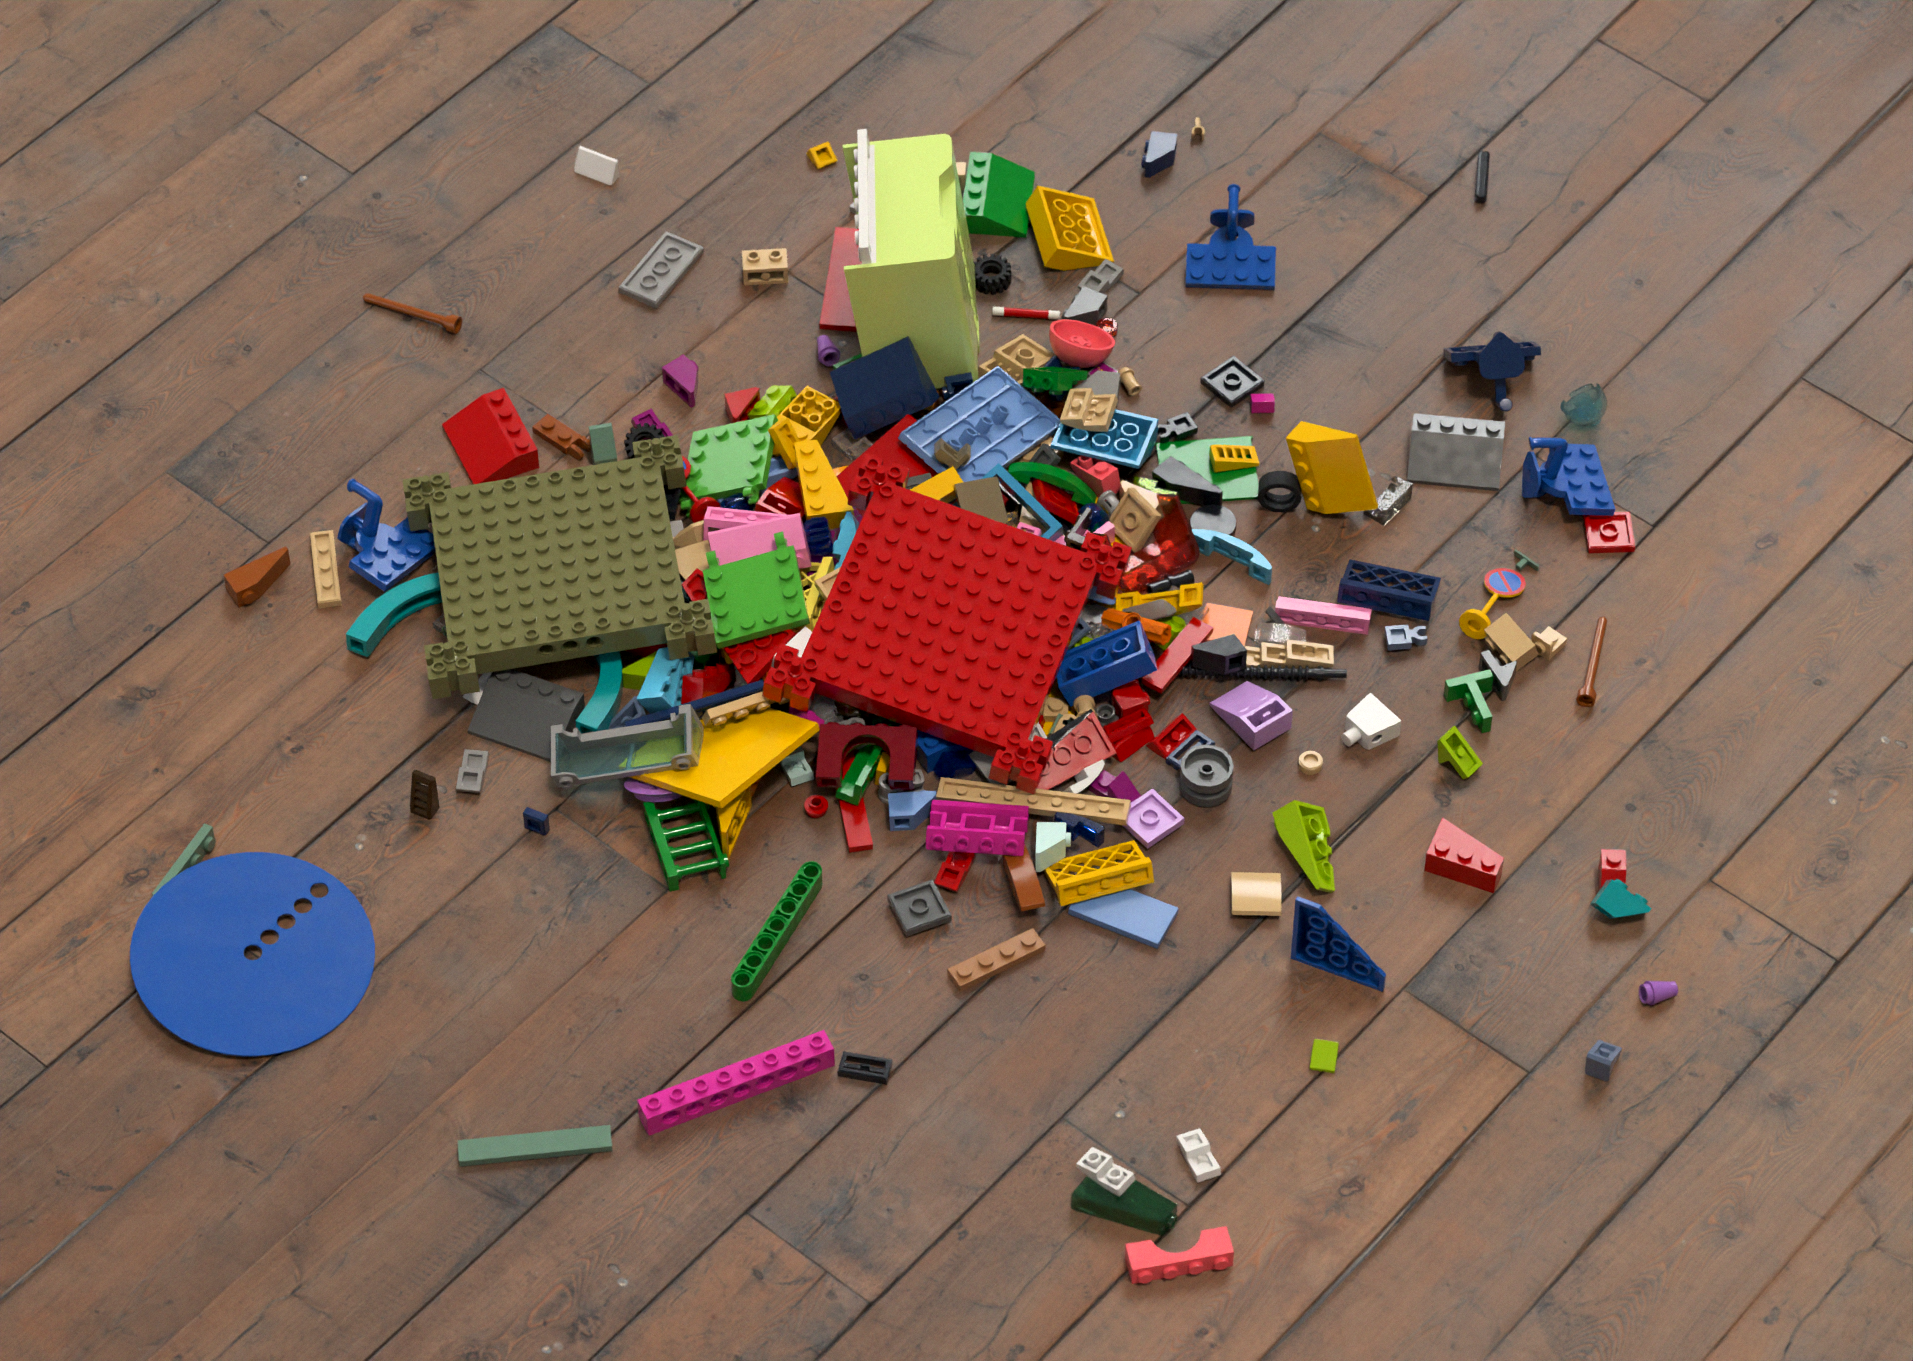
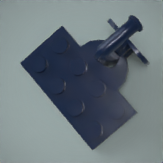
M1501 331L1495 332L1487 345L1443 348L1444 357L1451 363H1454V365H1467L1468 361H1476L1479 364L1481 375L1487 379H1494L1496 406L1505 412L1511 410L1513 405L1512 401L1506 398L1505 378L1520 376L1525 368V360H1533L1535 356L1541 355V346L1533 341L1513 342Z

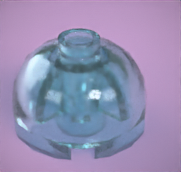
M1592 383L1579 387L1569 394L1571 399L1567 403L1565 400L1562 401L1560 408L1565 417L1572 424L1583 427L1599 424L1608 407L1607 398L1597 383L1596 387Z

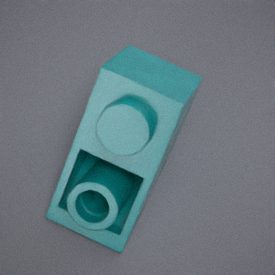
M1613 879L1606 880L1590 903V905L1609 919L1648 913L1652 909L1647 905L1648 901L1637 893L1635 895L1627 890L1628 886L1619 879H1615V881Z

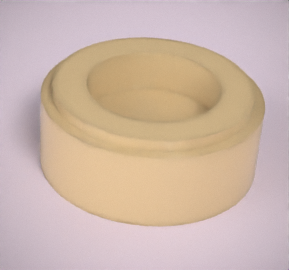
M1315 751L1302 753L1299 757V769L1307 775L1319 773L1323 766L1322 756Z

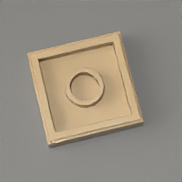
M1128 487L1108 521L1115 526V534L1127 546L1132 547L1133 552H1140L1162 515L1134 487Z

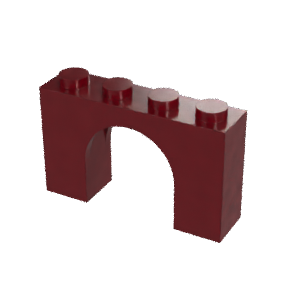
M837 722L820 724L816 768L817 786L842 788L845 758L854 748L870 744L884 749L890 757V789L914 790L918 746L917 727L905 724L899 727L886 724L867 726L861 723L840 725Z

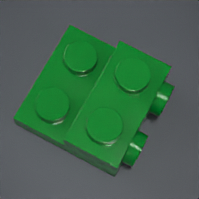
M1055 366L1023 368L1022 386L1032 388V392H1045V390H1049V394L1062 395L1063 391L1072 389V385H1077L1078 381L1087 380V371Z

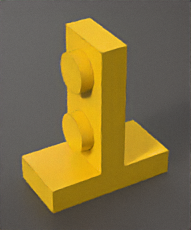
M785 417L771 426L768 432L774 441L772 455H775V457L782 456L787 468L792 469L796 467L794 442H800L788 417Z

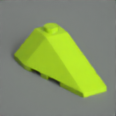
M1293 800L1272 812L1275 820L1274 825L1279 836L1314 887L1320 891L1334 892V872L1328 856L1332 854V848L1327 846V838L1331 835L1324 808Z

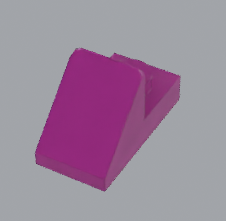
M1103 770L1089 785V791L1101 797L1130 800L1131 803L1141 797L1124 771L1117 777H1114Z

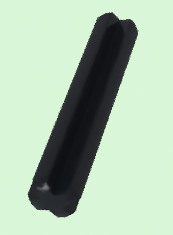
M1480 151L1478 153L1475 201L1477 203H1485L1487 201L1490 154L1487 151Z

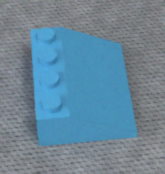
M1115 409L1108 432L1077 429L1060 422L1050 448L1139 469L1150 456L1156 443L1158 419Z

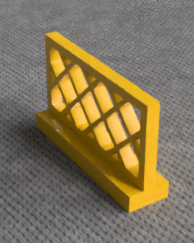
M1135 840L1063 858L1043 870L1057 894L1060 906L1154 882L1152 861L1149 857L1145 858ZM1132 850L1130 854L1122 853L1125 851ZM1108 857L1107 860H1103V859H1099V858ZM1116 859L1124 860L1122 863L1114 862ZM1085 863L1084 866H1080V865H1076V864ZM1093 865H1095V866H1100L1099 869H1095V868H1091V867H1092ZM1062 869L1061 872H1056L1052 870ZM1070 871H1072V872H1077L1076 875H1072V874H1068V873H1069Z

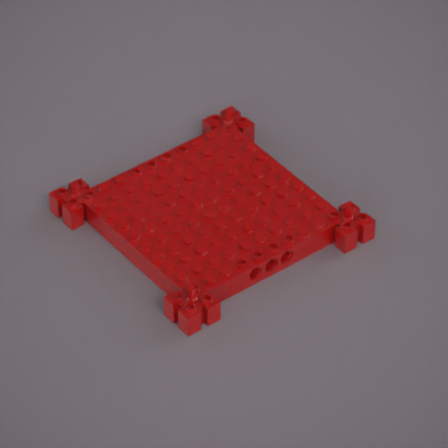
M865 453L859 466L858 476H855L849 489L847 505L864 510V516L802 656L799 657L798 649L781 643L774 658V665L770 667L764 681L762 696L781 703L783 697L790 699V707L808 713L814 695L817 693L897 723L917 727L919 731L994 757L989 779L1006 785L1009 779L1017 782V789L1034 795L1041 779L1042 770L1044 771L1049 760L1053 741L1036 735L1033 741H1031L1032 735L1093 586L1097 587L1096 594L1114 600L1120 585L1121 576L1123 577L1129 563L1132 547L1115 541L1112 547L1105 545L1104 537L1090 532L1086 534L1081 551L906 489L910 468L892 462L890 467L883 465L882 458Z

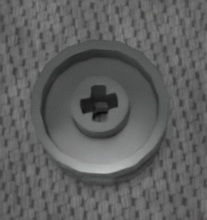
M1200 745L1188 750L1181 759L1179 788L1182 796L1188 802L1200 807L1217 806L1226 801L1232 792L1234 764L1231 756L1224 749L1214 745Z

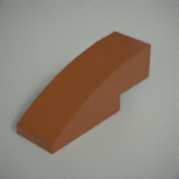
M1026 846L1024 847L1023 856L1002 855L1003 867L1009 877L1010 888L1020 910L1026 911L1045 907L1038 877Z

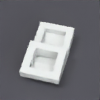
M1101 760L1080 771L1074 776L1078 783L1068 787L1063 792L1079 794L1100 774L1105 765L1104 761Z
M1200 1128L1176 1136L1186 1163L1197 1183L1221 1175V1168L1210 1152V1144Z

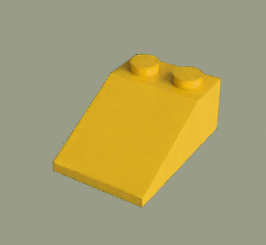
M751 786L725 807L713 806L716 808L722 854H727L728 861L752 807Z

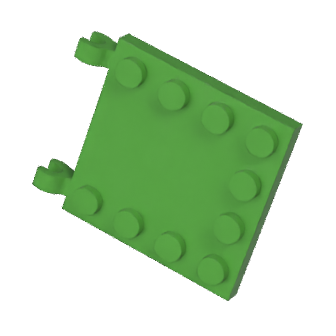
M775 414L693 432L688 455L691 473L686 479V485L698 500L704 497H712L716 500L743 494L744 497L749 496V505L758 502L759 492L766 489L774 448V441L768 429L779 421ZM682 489L680 496L681 509H687L686 516L688 518L694 503Z
M783 531L774 534L778 550L720 565L715 550L706 553L709 569L703 570L718 649L810 624L794 545L788 546Z

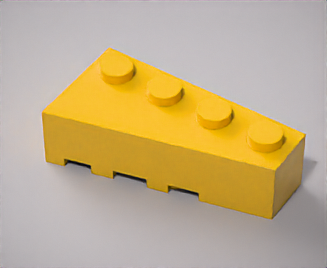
M818 440L794 442L795 462L808 533L840 528V523L845 518L846 512L849 511L854 515V509L852 506L847 505L848 498Z

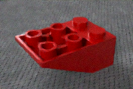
M784 476L766 489L756 503L755 511L785 515L800 513L802 522L806 523L800 484Z

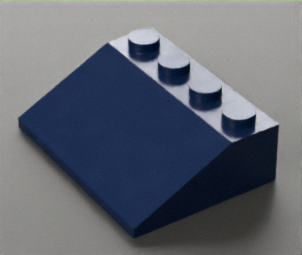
M909 336L830 372L844 420L854 439L900 420L907 414L911 415L929 407L940 397Z

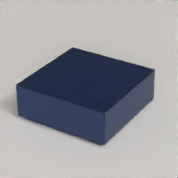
M526 807L523 812L524 827L546 836L550 830L548 815Z

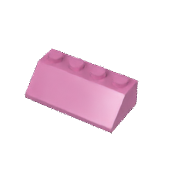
M800 513L708 532L711 551L715 550L720 565L778 550L774 534L783 531L788 546L794 545L799 569L811 567V550Z

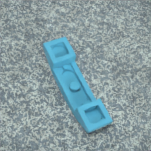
M1191 529L1189 532V548L1208 557L1215 551L1249 567L1250 577L1267 585L1271 583L1272 566L1259 551L1246 542L1212 530Z

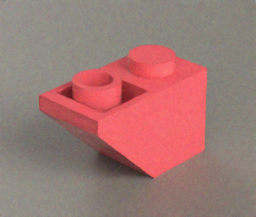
M1082 455L1070 462V466L1078 478L1086 483L1098 498L1108 490H1112L1115 494L1120 491V477L1118 468L1104 460Z

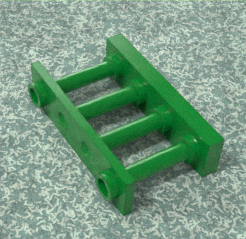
M696 800L695 803L660 811V809H655L653 802L643 803L644 817L669 892L679 890L678 880L682 879V876L718 868L721 879L726 878V868L729 867L727 854H722L708 815V812H710L709 804ZM699 812L701 818L699 822L671 829L662 828L661 826L663 820ZM704 830L708 840L673 848V846L668 847L667 844L671 838ZM708 849L712 850L714 856L713 859L681 867L674 865L673 862L676 860V857Z

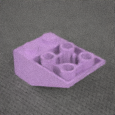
M1248 681L1209 703L1216 713L1253 750L1291 729L1293 710L1278 695Z

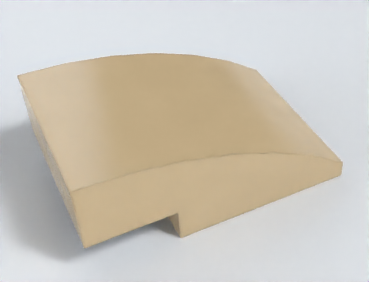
M1022 334L996 349L993 358L979 366L978 379L999 366L1022 386L1023 368L1044 367L1056 355Z

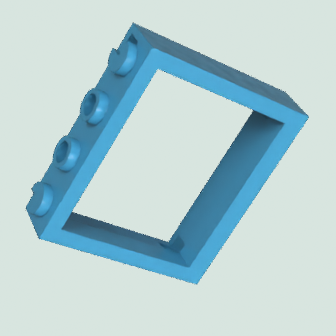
M999 463L981 478L998 477L999 483L1047 529L1041 537L1055 541L1064 534L1063 526ZM957 501L953 504V506L958 507Z

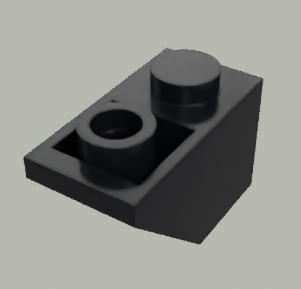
M1235 634L1192 645V667L1224 675L1246 669L1247 649Z

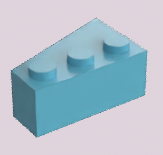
M668 647L658 649L637 697V701L650 714L681 705L683 675L692 673L695 657L691 652H688L689 657L670 660Z

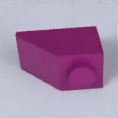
M683 354L662 367L663 383L692 408L696 402L699 369L693 360H689Z

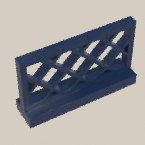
M1349 559L1344 576L1340 580L1337 602L1429 621L1441 578ZM1353 569L1362 570L1363 572L1356 573ZM1377 574L1385 575V577L1379 578ZM1370 577L1372 580L1365 582L1363 579ZM1399 579H1407L1409 581L1401 582ZM1393 582L1395 585L1389 587L1386 583ZM1427 583L1431 584L1432 586L1425 587L1423 584ZM1415 586L1418 589L1415 591H1411L1409 588Z

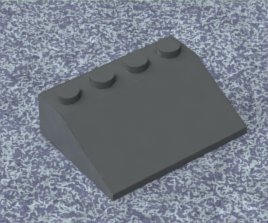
M1414 413L1407 483L1499 491L1505 422Z
M514 669L495 671L486 683L468 728V734L551 762V726L563 724L565 731L573 732V729L576 728V719L585 708L584 693ZM556 743V759H557V757L559 756L561 750H560V748L558 747V745H557V743Z

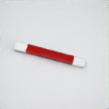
M993 307V316L1060 320V311Z

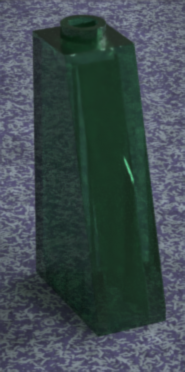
M1086 1176L1071 1194V1209L1160 1236H1163L1167 1229L1171 1230L1178 1220L1176 1203L1137 1180L1119 1197Z

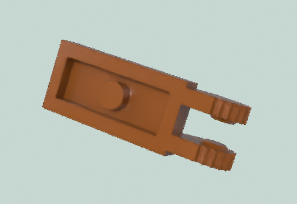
M549 414L532 427L535 435L577 460L584 457L580 448L585 449L587 452L591 451L589 439L581 436Z

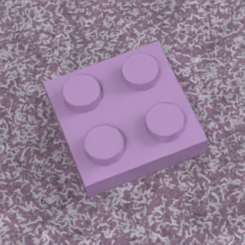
M1151 789L1131 803L1127 825L1122 826L1148 849L1184 824V817L1154 789Z

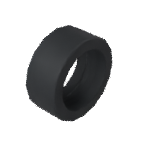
M1272 471L1263 475L1258 485V501L1261 506L1273 512H1287L1296 508L1301 502L1302 492L1297 476L1287 471ZM1285 488L1290 490L1291 493L1275 495L1270 493L1269 490Z

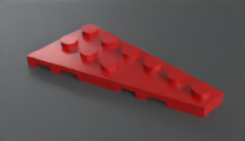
M696 568L681 584L691 601L708 599L703 572ZM789 629L727 646L723 649L745 682L750 684L757 682L770 669L773 657L781 643L786 645L796 633Z

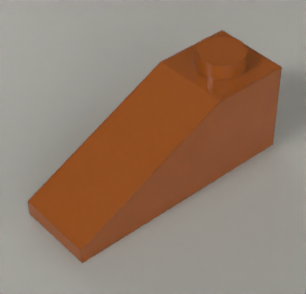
M285 546L223 575L226 590L238 608L259 599L291 564L288 548Z

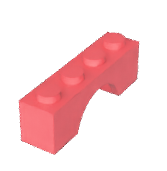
M1227 1226L1202 1230L1196 1245L1180 1253L1166 1252L1158 1248L1151 1240L1125 1244V1261L1132 1284H1145L1152 1280L1173 1279L1180 1275H1195L1203 1271L1223 1270L1233 1266L1234 1251Z

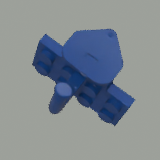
M1231 184L1227 188L1229 192L1228 209H1217L1210 213V223L1219 228L1211 236L1210 243H1187L1186 287L1275 290L1276 246H1254L1253 239L1245 228L1254 225L1255 214L1249 210H1238L1239 192L1241 190L1239 185Z
M1529 437V445L1532 451L1527 453L1523 463V498H1539L1548 493L1555 497L1564 498L1568 512L1571 515H1614L1615 506L1595 445L1568 444L1562 438ZM1534 448H1549L1550 453L1547 461L1542 463L1539 468L1533 450Z
M355 479L349 480L347 490L357 493L366 499L368 503L362 504L343 520L337 539L359 552L358 555L350 560L349 568L385 592L436 553L434 535L426 529L411 531L408 517L394 528L387 524L379 523L383 507L380 496Z

